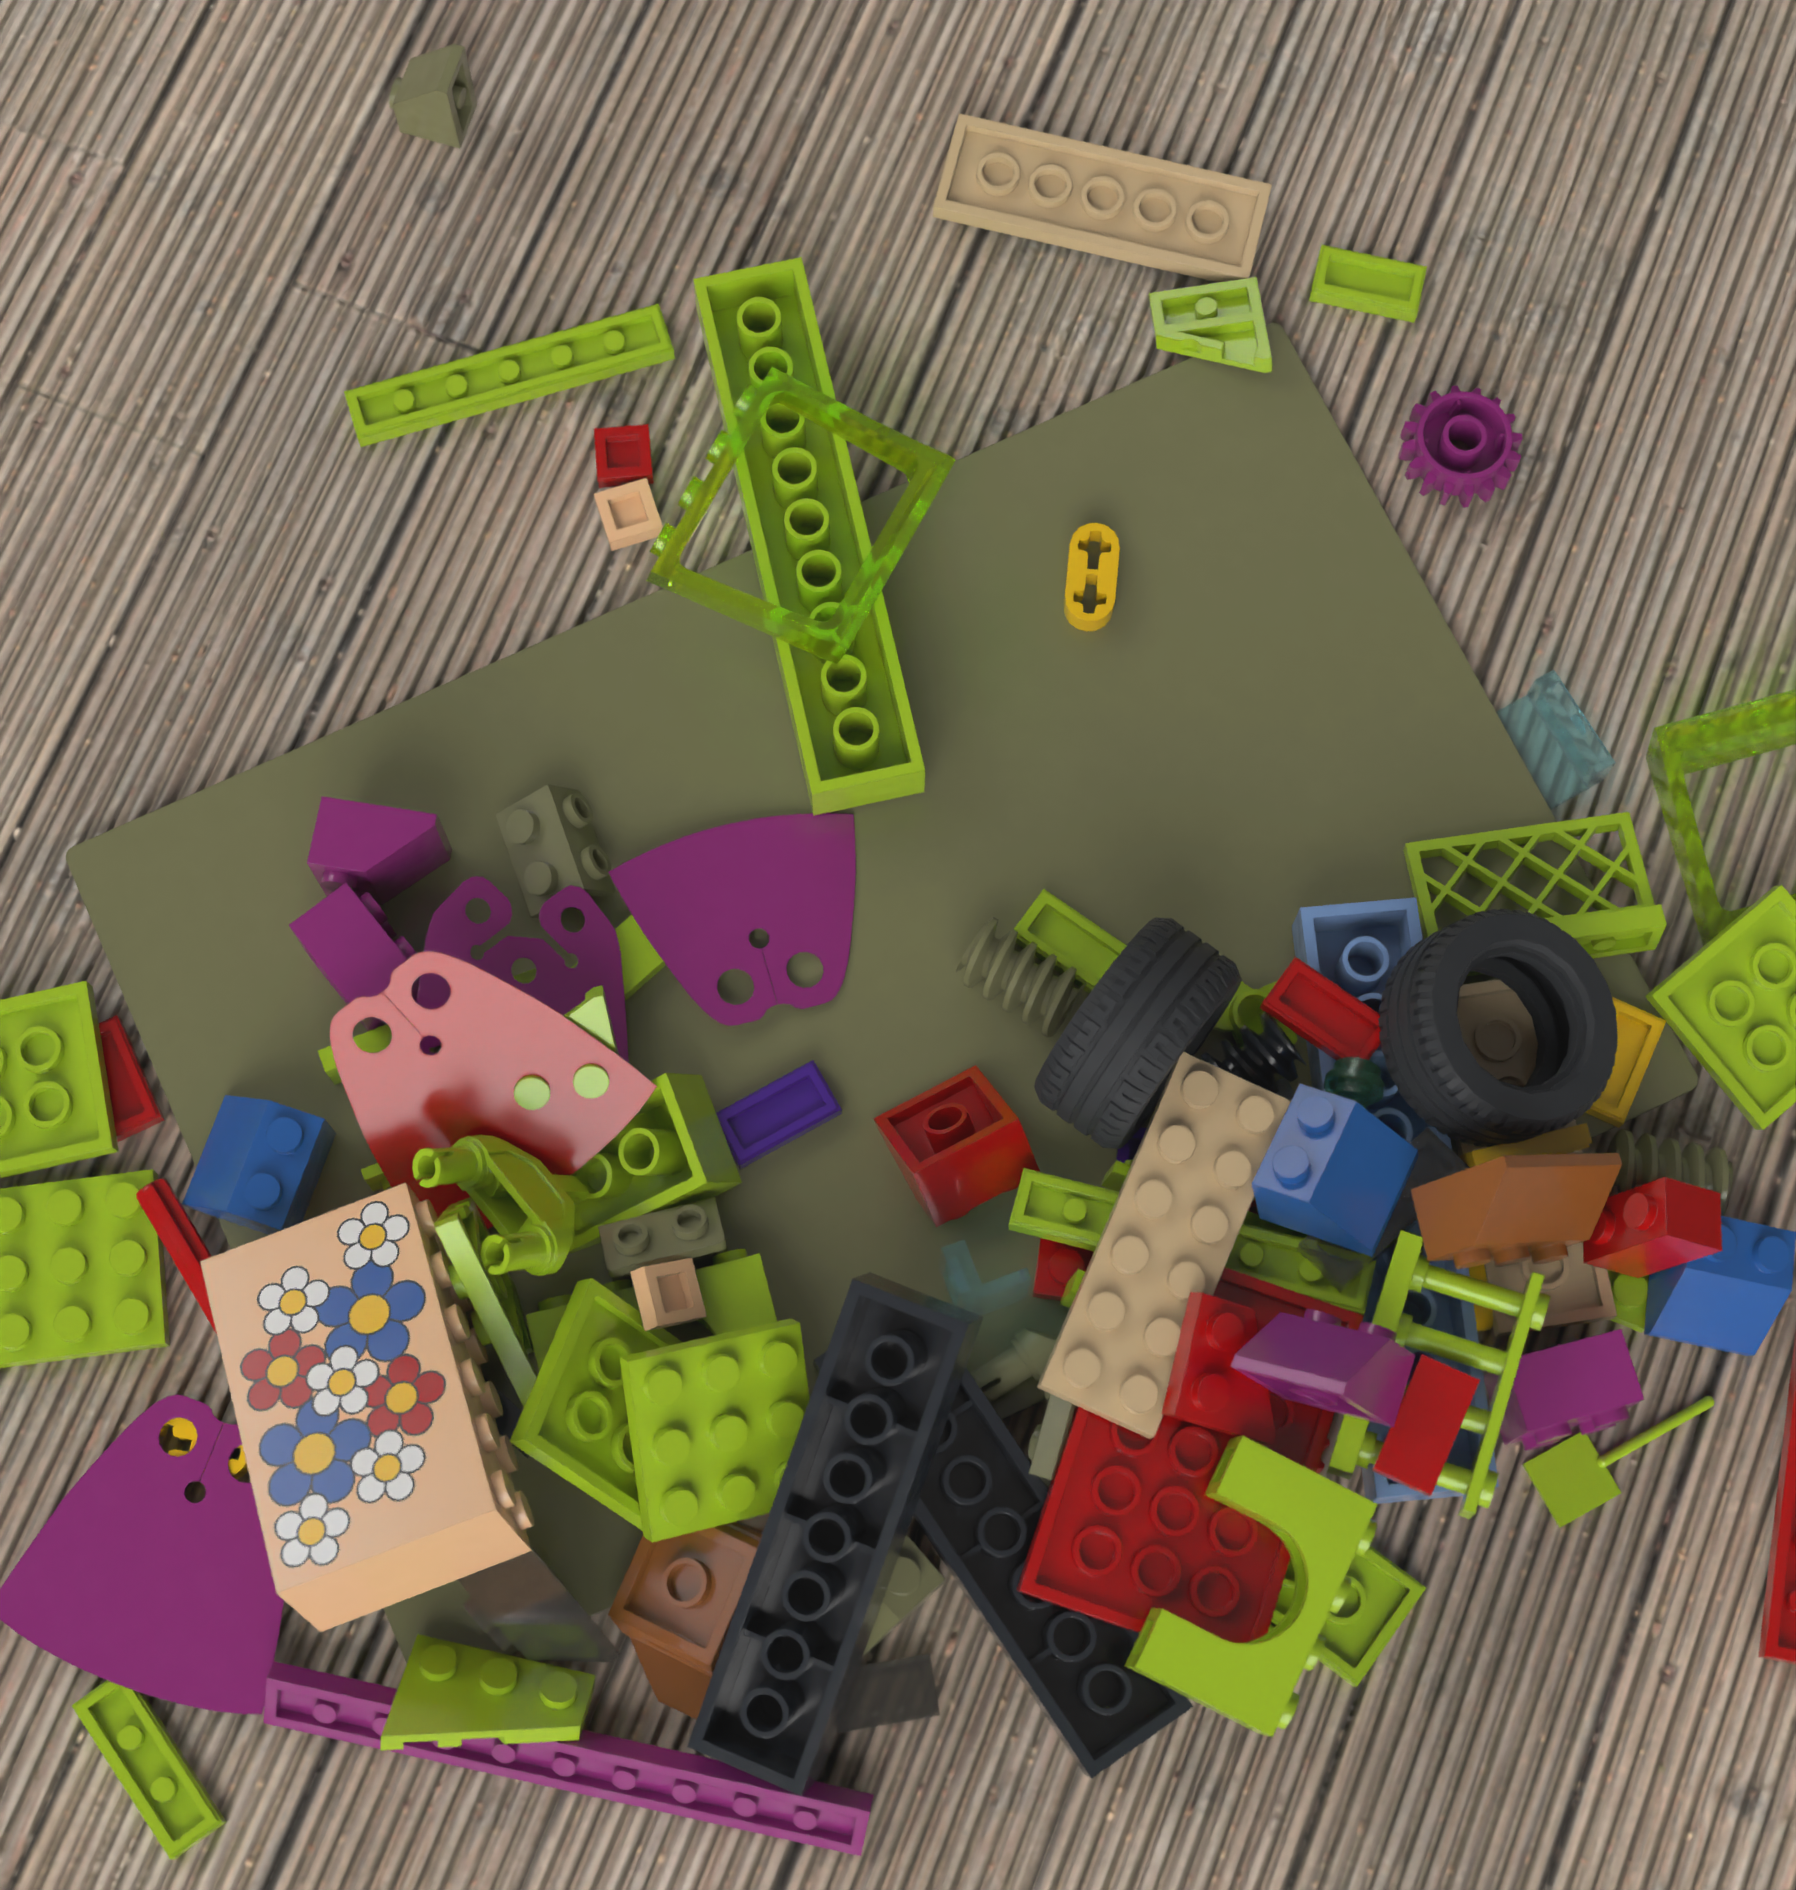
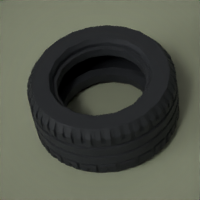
M1502 908L1499 910L1491 909L1486 912H1476L1416 943L1398 960L1397 965L1391 971V977L1388 978L1385 984V990H1383L1381 998L1382 1003L1379 1009V1035L1381 1049L1389 1074L1401 1096L1414 1109L1417 1115L1423 1118L1427 1124L1435 1127L1437 1131L1443 1135L1446 1134L1451 1139L1460 1140L1462 1143L1473 1144L1477 1147H1491L1499 1144L1521 1142L1548 1133L1584 1115V1112L1592 1107L1593 1102L1599 1099L1601 1092L1605 1090L1607 1080L1610 1079L1612 1068L1615 1064L1618 1033L1616 1010L1608 984L1594 959L1571 935L1554 923H1550L1547 919L1537 917L1529 912L1524 913L1521 910L1511 911ZM1476 971L1498 978L1516 992L1532 1018L1538 1042L1536 1065L1523 1088L1499 1081L1477 1063L1463 1041L1457 1009L1460 988L1469 972Z
M1155 917L1127 944L1073 1016L1045 1060L1035 1080L1034 1088L1039 1101L1050 1110H1057L1056 1114L1069 1124L1074 1123L1075 1129L1085 1136L1091 1135V1139L1103 1148L1121 1149L1140 1129L1155 1110L1171 1070L1183 1052L1195 1056L1226 1010L1242 981L1236 963L1225 955L1220 956L1217 949L1207 942L1202 943L1200 937L1190 930L1185 931L1184 926L1172 918Z

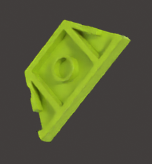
M470 1197L449 1205L434 1222V1228L452 1262L448 1266V1273L458 1298L463 1300L469 1297L475 1308V1311L471 1312V1318L483 1346L493 1344L524 1407L538 1376L527 1355L534 1352L524 1321L517 1289L509 1272L500 1275L490 1274L487 1270L491 1265L497 1264L483 1266L481 1262V1245L490 1236V1233L475 1202Z

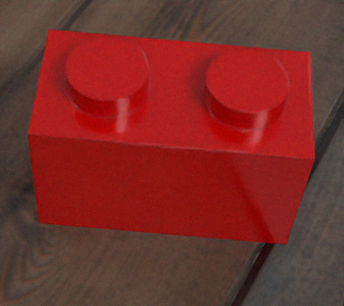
M1663 1177L1608 1197L1590 1240L1583 1242V1263L1640 1278L1722 1251L1720 1193Z

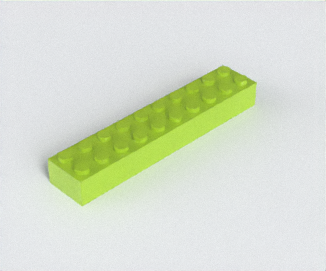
M802 257L695 278L693 282L697 313L813 816L922 793L925 791V766Z

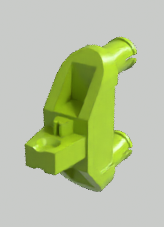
M487 1135L460 1138L452 1147L424 1148L419 1150L413 1159V1175L416 1180L423 1178L419 1183L422 1187L431 1188L438 1185L456 1183L462 1191H466L500 1233L488 1236L481 1245L480 1257L483 1266L497 1264L491 1265L487 1270L490 1274L500 1275L509 1271L525 1269L532 1275L544 1276L554 1274L561 1268L570 1250L574 1235V1214L578 1211L579 1203L585 1200L589 1194V1191L577 1176L552 1175L539 1159L507 1141Z

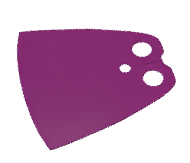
M183 1395L167 1396L144 1411L117 1437L76 1482L18 1561L0 1588V1620L16 1633L52 1655L93 1675L126 1688L163 1700L205 1710L262 1715L265 1704L266 1678L274 1663L284 1600L276 1593L251 1482H239L229 1472V1456L234 1449L242 1445L238 1424L230 1425L219 1421L207 1404ZM179 1417L193 1423L197 1431V1441L190 1452L177 1457L164 1452L160 1446L159 1434L166 1422ZM193 1481H200L206 1489L205 1497L198 1503H191L184 1494L187 1485Z

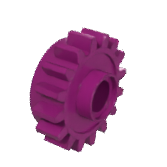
M1452 386L1449 394L1443 396L1436 391L1431 392L1426 402V407L1418 403L1414 405L1409 417L1410 421H1405L1399 437L1405 442L1401 445L1398 457L1400 460L1411 461L1405 473L1407 480L1418 477L1423 479V484L1419 491L1422 496L1435 489L1440 492V505L1445 506L1451 495L1459 497L1462 507L1467 508L1475 493L1486 503L1491 500L1495 487L1502 490L1507 487L1512 477L1510 472H1515L1522 456L1515 451L1518 450L1523 438L1522 434L1512 432V426L1516 417L1513 413H1504L1499 407L1501 400L1498 397L1490 400L1481 395V389L1475 387L1472 392H1461L1458 386ZM1450 441H1461L1467 444L1471 450H1460L1453 446Z

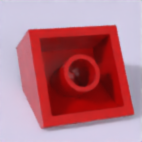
M976 1065L873 1118L916 1200L936 1228L950 1220L963 1217L971 1209L1001 1193L1009 1192L1019 1187L1024 1168L1040 1172L1019 1118Z

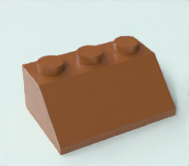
M1619 1153L1504 1155L1411 1189L1427 1260H1454L1456 1269H1464L1489 1263L1492 1261V1258L1495 1267L1513 1265L1532 1259V1263L1537 1265L1567 1258L1569 1256L1568 1246L1590 1240L1622 1166Z

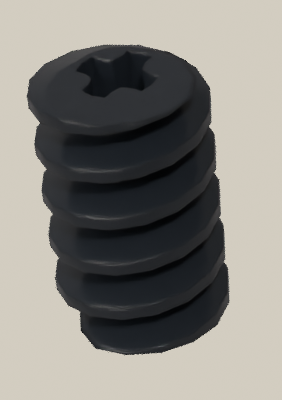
M1265 1011L1259 1014L1263 1028L1261 1034L1256 1033L1246 1025L1240 1027L1244 1046L1239 1048L1226 1038L1221 1041L1225 1057L1223 1061L1220 1062L1207 1052L1201 1055L1203 1061L1275 1094L1279 1092L1275 1073L1293 1082L1298 1078L1294 1060L1297 1059L1306 1065L1304 1059L1283 1029Z

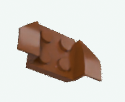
M769 1513L656 1542H650L642 1536L609 1610L608 1616L622 1633L630 1637L657 1700L696 1720Z

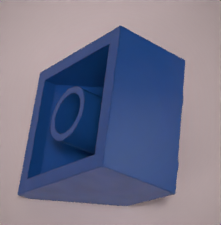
M1299 1084L1251 1183L1259 1218L1373 1257L1419 1157L1418 1150L1358 1102Z
M225 1095L182 1205L269 1235L302 1223L336 1132L325 1118L270 1100Z
M1721 1216L1722 1251L1649 1275L1644 1335L1745 1356H1753L1758 1351L1792 1291L1796 1232Z

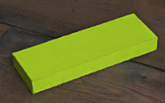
M106 1680L71 1705L170 1860L177 1859L227 1822L144 1693Z

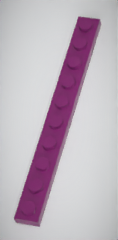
M274 1661L266 1678L263 1723L381 1749V1735L398 1689ZM582 1730L580 1739L573 1741L503 1744L499 1738L462 1739V1745L457 1747H438V1741L404 1742L403 1749L386 1750L857 1856L862 1854L874 1794L817 1781L800 1796L717 1759Z

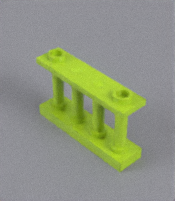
M1400 1230L1372 1324L1396 1332L1395 1342L1402 1347L1408 1346L1499 1375L1489 1410L1470 1405L1460 1427L1481 1434L1471 1470L1445 1462L1436 1484L1437 1486L1464 1494L1458 1516L1470 1519L1475 1515L1477 1506L1485 1508L1490 1506L1499 1472L1489 1470L1488 1468L1529 1328L1541 1330L1548 1309L1550 1295L1540 1293L1545 1275L1532 1272L1526 1281L1523 1293L1431 1265L1426 1256L1420 1255L1423 1244L1422 1237ZM1423 1287L1516 1317L1506 1352L1412 1322L1413 1316L1402 1312L1408 1291L1412 1290L1420 1293ZM1343 1415L1327 1473L1350 1480L1355 1466L1367 1469L1369 1463L1375 1464L1384 1442L1377 1440L1378 1433L1367 1430L1369 1421Z

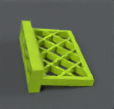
M1629 812L1405 843L1403 851L1414 897L1417 898L1424 939L1438 931L1435 913L1444 901L1469 916L1476 912L1488 911L1500 894L1528 910L1527 912L1547 919L1550 923L1557 925L1560 929L1571 935L1592 958L1656 950L1667 926L1662 905H1655ZM1618 831L1623 850L1614 862L1587 846V843L1594 834ZM1582 836L1580 840H1577V839L1574 838V837ZM1553 840L1571 852L1557 870L1531 854V851L1538 842ZM1526 844L1524 848H1521L1518 845ZM1497 848L1515 860L1501 878L1475 862L1482 850ZM1465 852H1470V853L1468 854V856H1465L1464 854H1462V853H1465ZM1442 856L1459 868L1444 886L1424 873L1421 859ZM1578 856L1606 873L1593 891L1565 875ZM1625 860L1627 863L1628 870L1621 867ZM1522 864L1549 880V883L1537 899L1509 883ZM1466 872L1493 888L1480 907L1452 891ZM1615 878L1634 890L1638 905L1619 908L1600 895L1611 879ZM1559 886L1585 903L1577 914L1562 916L1544 905V902L1555 887ZM1429 892L1437 896L1433 903L1431 902ZM1591 907H1593V908H1595L1596 910H1598V911L1588 912ZM1472 971L1467 976L1481 975L1482 973Z

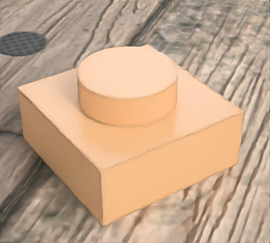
M647 478L594 493L595 503L611 551L664 535L663 526Z
M692 1258L644 1266L630 1272L644 1331L694 1322L707 1317Z

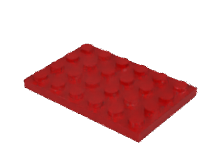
M1226 1267L1223 1269L1213 1294L1215 1297L1254 1309L1258 1332L1280 1312L1304 1318L1306 1309H1313L1333 1315L1342 1320L1341 1327L1357 1331L1364 1317L1361 1314ZM1268 1389L1276 1439L1274 1445H1260L1317 1473L1335 1412L1283 1399ZM1076 1405L1055 1477L1051 1481L1016 1591L1137 1633L1141 1632L1151 1608L1164 1609L1219 1638L1233 1643H1242L1258 1639L1268 1633L1291 1557L1284 1543L1268 1527L1204 1495L1230 1438L1236 1436L1163 1415L1155 1436L1149 1439Z

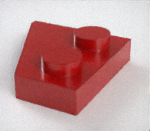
M1190 1292L1161 1414L1236 1437L1245 1436L1260 1444L1274 1445L1276 1433L1268 1389L1231 1367L1235 1354L1258 1333L1254 1309L1206 1293Z

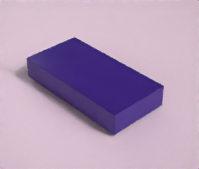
M814 1060L718 1111L716 1114L732 1157L741 1170L841 1115L842 1109Z

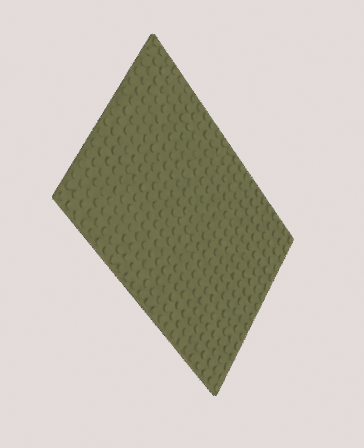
M1277 323L1266 325L1272 355V372L1262 373L1191 357L861 502L925 766V791L829 812L854 814L856 884L850 953L842 986L838 994L825 1004L798 1009L790 1004L778 1005L777 1003V1005L766 1010L764 1016L757 1021L727 1026L720 1024L705 1013L688 995L666 965L625 1001L629 1064L639 1070L650 1081L664 1073L702 1075L717 1113L814 1060L842 1109L841 1115L741 1170L735 1162L742 1183L715 1196L728 1251L746 1249L748 1256L760 1253L777 1321L791 1318L800 1322L809 1397H811L819 1375L813 1366L814 1359L825 1353L828 1349L852 1278L871 1272L983 1316L982 1324L966 1366L969 1372L975 1371L1012 1347L1013 1345L1010 1340L1015 1338L1014 1334L1023 1328H1030L1059 1336L1070 1308L1060 1305L1061 1301L1032 1297L1040 1238L1009 1230V1221L1019 1187L1012 1191L1001 1193L971 1209L963 1217L950 1220L936 1228L916 1200L873 1119L976 1065L1019 1118L1040 1172L1108 1189L1101 1185L1105 1174L1116 1161L1117 1148H1103L1091 1139V1135L1085 1136L1075 1129L1074 1123L1069 1124L1056 1114L1057 1110L1052 1111L1042 1104L1034 1088L1035 1080L1045 1060L1089 993L1083 990L1064 1023L1054 1035L1047 1038L1042 1035L1045 1016L1040 1017L1031 1025H1026L1022 1022L1024 1003L1014 1011L1007 1013L1002 1007L1005 991L993 1000H987L983 997L985 979L973 988L966 987L963 984L966 966L957 973L956 969L969 944L987 921L993 917L998 919L995 937L1000 940L1016 927L1043 889L1125 945L1155 917L1172 918L1184 926L1185 931L1190 930L1200 937L1202 943L1207 942L1217 949L1220 956L1225 955L1236 963L1241 979L1246 985L1252 989H1260L1267 984L1278 981L1295 957L1292 924L1300 907L1414 898L1403 851L1405 843L1557 822L1285 330ZM1087 523H1100L1111 528L1119 539L1120 553L1116 598L1110 621L1096 631L1086 632L1072 626L1064 615L1063 604L1068 552L1072 535L1079 527ZM1089 542L1088 548L1085 550L1088 553L1087 569L1097 570L1100 554L1104 553L1100 551L1099 542ZM752 550L86 840L67 851L66 861L196 1167L224 1096L264 1099L325 1118L336 1132L302 1222L383 1191V1188L373 1192L363 1178L361 1169L376 1164L377 1161L361 1131L343 1083L334 1085L326 1074L318 1050L331 1046V1021L336 1013L347 1004L314 964L288 926L327 897L307 864L321 796L433 813L439 817L452 847L450 860L385 904H378L388 917V923L397 934L392 939L393 942L403 936L416 953L423 952L426 934L433 913L463 881L473 876H483L508 898L512 906V918L508 925L482 945L472 946L470 949L472 958L475 960L482 959L484 952L506 936L540 938L548 943L565 960V965L569 968L578 962L576 955L568 954L541 927L538 918L530 917L495 815L496 813L547 784L579 790L592 809V825L600 847L609 858L611 870L647 851L702 830L755 818L813 813ZM1086 585L1084 598L1080 601L1083 604V612L1094 613L1096 605H1099L1095 601L1096 585ZM1550 840L1538 842L1531 851V854L1558 870L1571 851ZM1522 844V845H1518V846H1520L1521 848H1524L1526 844ZM1493 848L1482 850L1475 862L1502 878L1515 859L1499 849ZM1465 852V853H1462V854H1464L1465 856H1468V854H1469L1470 852ZM1442 856L1421 859L1424 873L1444 886L1459 868ZM1576 858L1565 875L1593 891L1594 888ZM1522 864L1509 883L1537 899L1549 883V880ZM1466 872L1452 891L1480 907L1493 888ZM613 882L615 892L606 897L590 896L610 921L613 928L616 929L632 914ZM1556 886L1544 902V905L1564 916L1577 914L1585 902ZM1429 892L1431 902L1433 903L1437 896ZM1503 894L1498 896L1489 909L1521 910L1524 913L1528 911ZM473 898L466 904V916L473 923H484L490 917V907L483 899ZM1444 901L1435 913L1438 931L1467 917V915ZM569 907L561 914V924L567 931L572 933L578 932L584 927L585 917L578 908ZM1591 907L1588 912L1598 911V910H1596L1595 908ZM1421 926V934H1422V940H1423V939H1424V935H1423V930H1422V926ZM755 929L749 935V942L755 948H763L769 942V935L763 929ZM1015 943L1014 949L1020 952L1023 948ZM800 952L793 955L786 967L790 981L802 988L816 985L823 975V965L820 959L808 952ZM1630 953L1593 958L1608 984L1611 997L1662 1018L1645 997L1651 990ZM1037 957L1034 959V962L1037 964L1042 962ZM519 958L512 964V975L521 974L536 968V966L530 959ZM730 969L719 977L717 991L725 1002L738 1005L750 999L754 991V983L750 975L745 971ZM1054 970V974L1059 977L1061 974ZM1486 974L1467 976L1462 985L1499 979ZM1074 983L1073 986L1079 989L1080 987ZM360 1021L354 1027L353 1037L368 1032ZM1667 1023L1663 1028L1624 1123L1692 1091L1698 1084L1696 1071L1673 1030ZM1212 1029L1194 1057L1202 1060L1201 1055L1207 1052L1220 1062L1223 1061L1225 1057L1221 1041L1226 1038L1237 1046L1232 1032ZM1297 1033L1295 1034L1298 1040L1294 1046L1304 1059L1306 1065L1297 1059L1294 1060L1298 1078L1293 1082L1289 1081L1294 1094L1299 1084L1312 1087L1307 1043ZM441 1045L433 1048L434 1053L440 1051ZM1275 1073L1276 1080L1284 1078L1278 1073ZM1154 1111L1140 1128L1148 1127ZM1585 1112L1584 1115L1575 1119L1576 1125L1587 1123L1591 1139L1616 1127ZM1450 1138L1455 1173L1462 1170L1456 1141ZM218 1218L231 1249L269 1235ZM494 1226L488 1229L490 1235L500 1234ZM601 1242L568 1254L561 1268L554 1274L536 1276L530 1274L525 1269L509 1271L517 1289L529 1336L530 1331L526 1315L538 1312L539 1302L561 1295H572L577 1281L593 1278L601 1285L613 1282L606 1267ZM713 1264L707 1265V1266H703V1267H699V1268H695V1270H698V1269H701V1268H705V1267H709V1266H713ZM475 1308L466 1312L470 1329L474 1328L471 1312L475 1311ZM697 1321L663 1328L681 1342L714 1336L705 1326ZM493 1344L486 1345L488 1362L480 1365L483 1377L491 1381L505 1397L523 1411L524 1407ZM535 1352L527 1355L538 1375L539 1369ZM1031 1376L993 1401L991 1405L1001 1420L1007 1419L1046 1400L1045 1391L1037 1388L1040 1378L1035 1380ZM512 1445L518 1462V1470L510 1473L515 1492L522 1490L534 1519V1526L526 1529L532 1551L383 1609L406 1663L408 1662L417 1634L513 1655L611 1608L643 1536V1531L533 1457L529 1456L527 1459Z

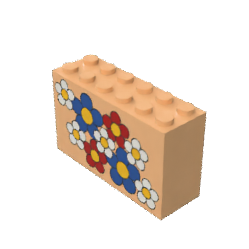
M407 1183L200 1261L276 1593L320 1632L532 1551L526 1529L534 1526L533 1515L522 1490L515 1492L510 1474L518 1470L517 1458L509 1438L506 1435L500 1437L495 1418L503 1415L502 1404L491 1381L485 1382L480 1365L488 1362L485 1346L481 1344L475 1329H470L466 1312L472 1310L474 1306L469 1297L460 1300L452 1286L448 1273V1266L452 1262L434 1228V1222L438 1218L431 1202L428 1199L420 1202Z

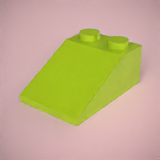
M664 1073L651 1080L657 1087L636 1116L602 1150L571 1175L577 1176L589 1191V1194L585 1200L579 1203L578 1211L574 1214V1235L568 1254L600 1243L601 1238L598 1226L712 1198L742 1183L702 1075Z

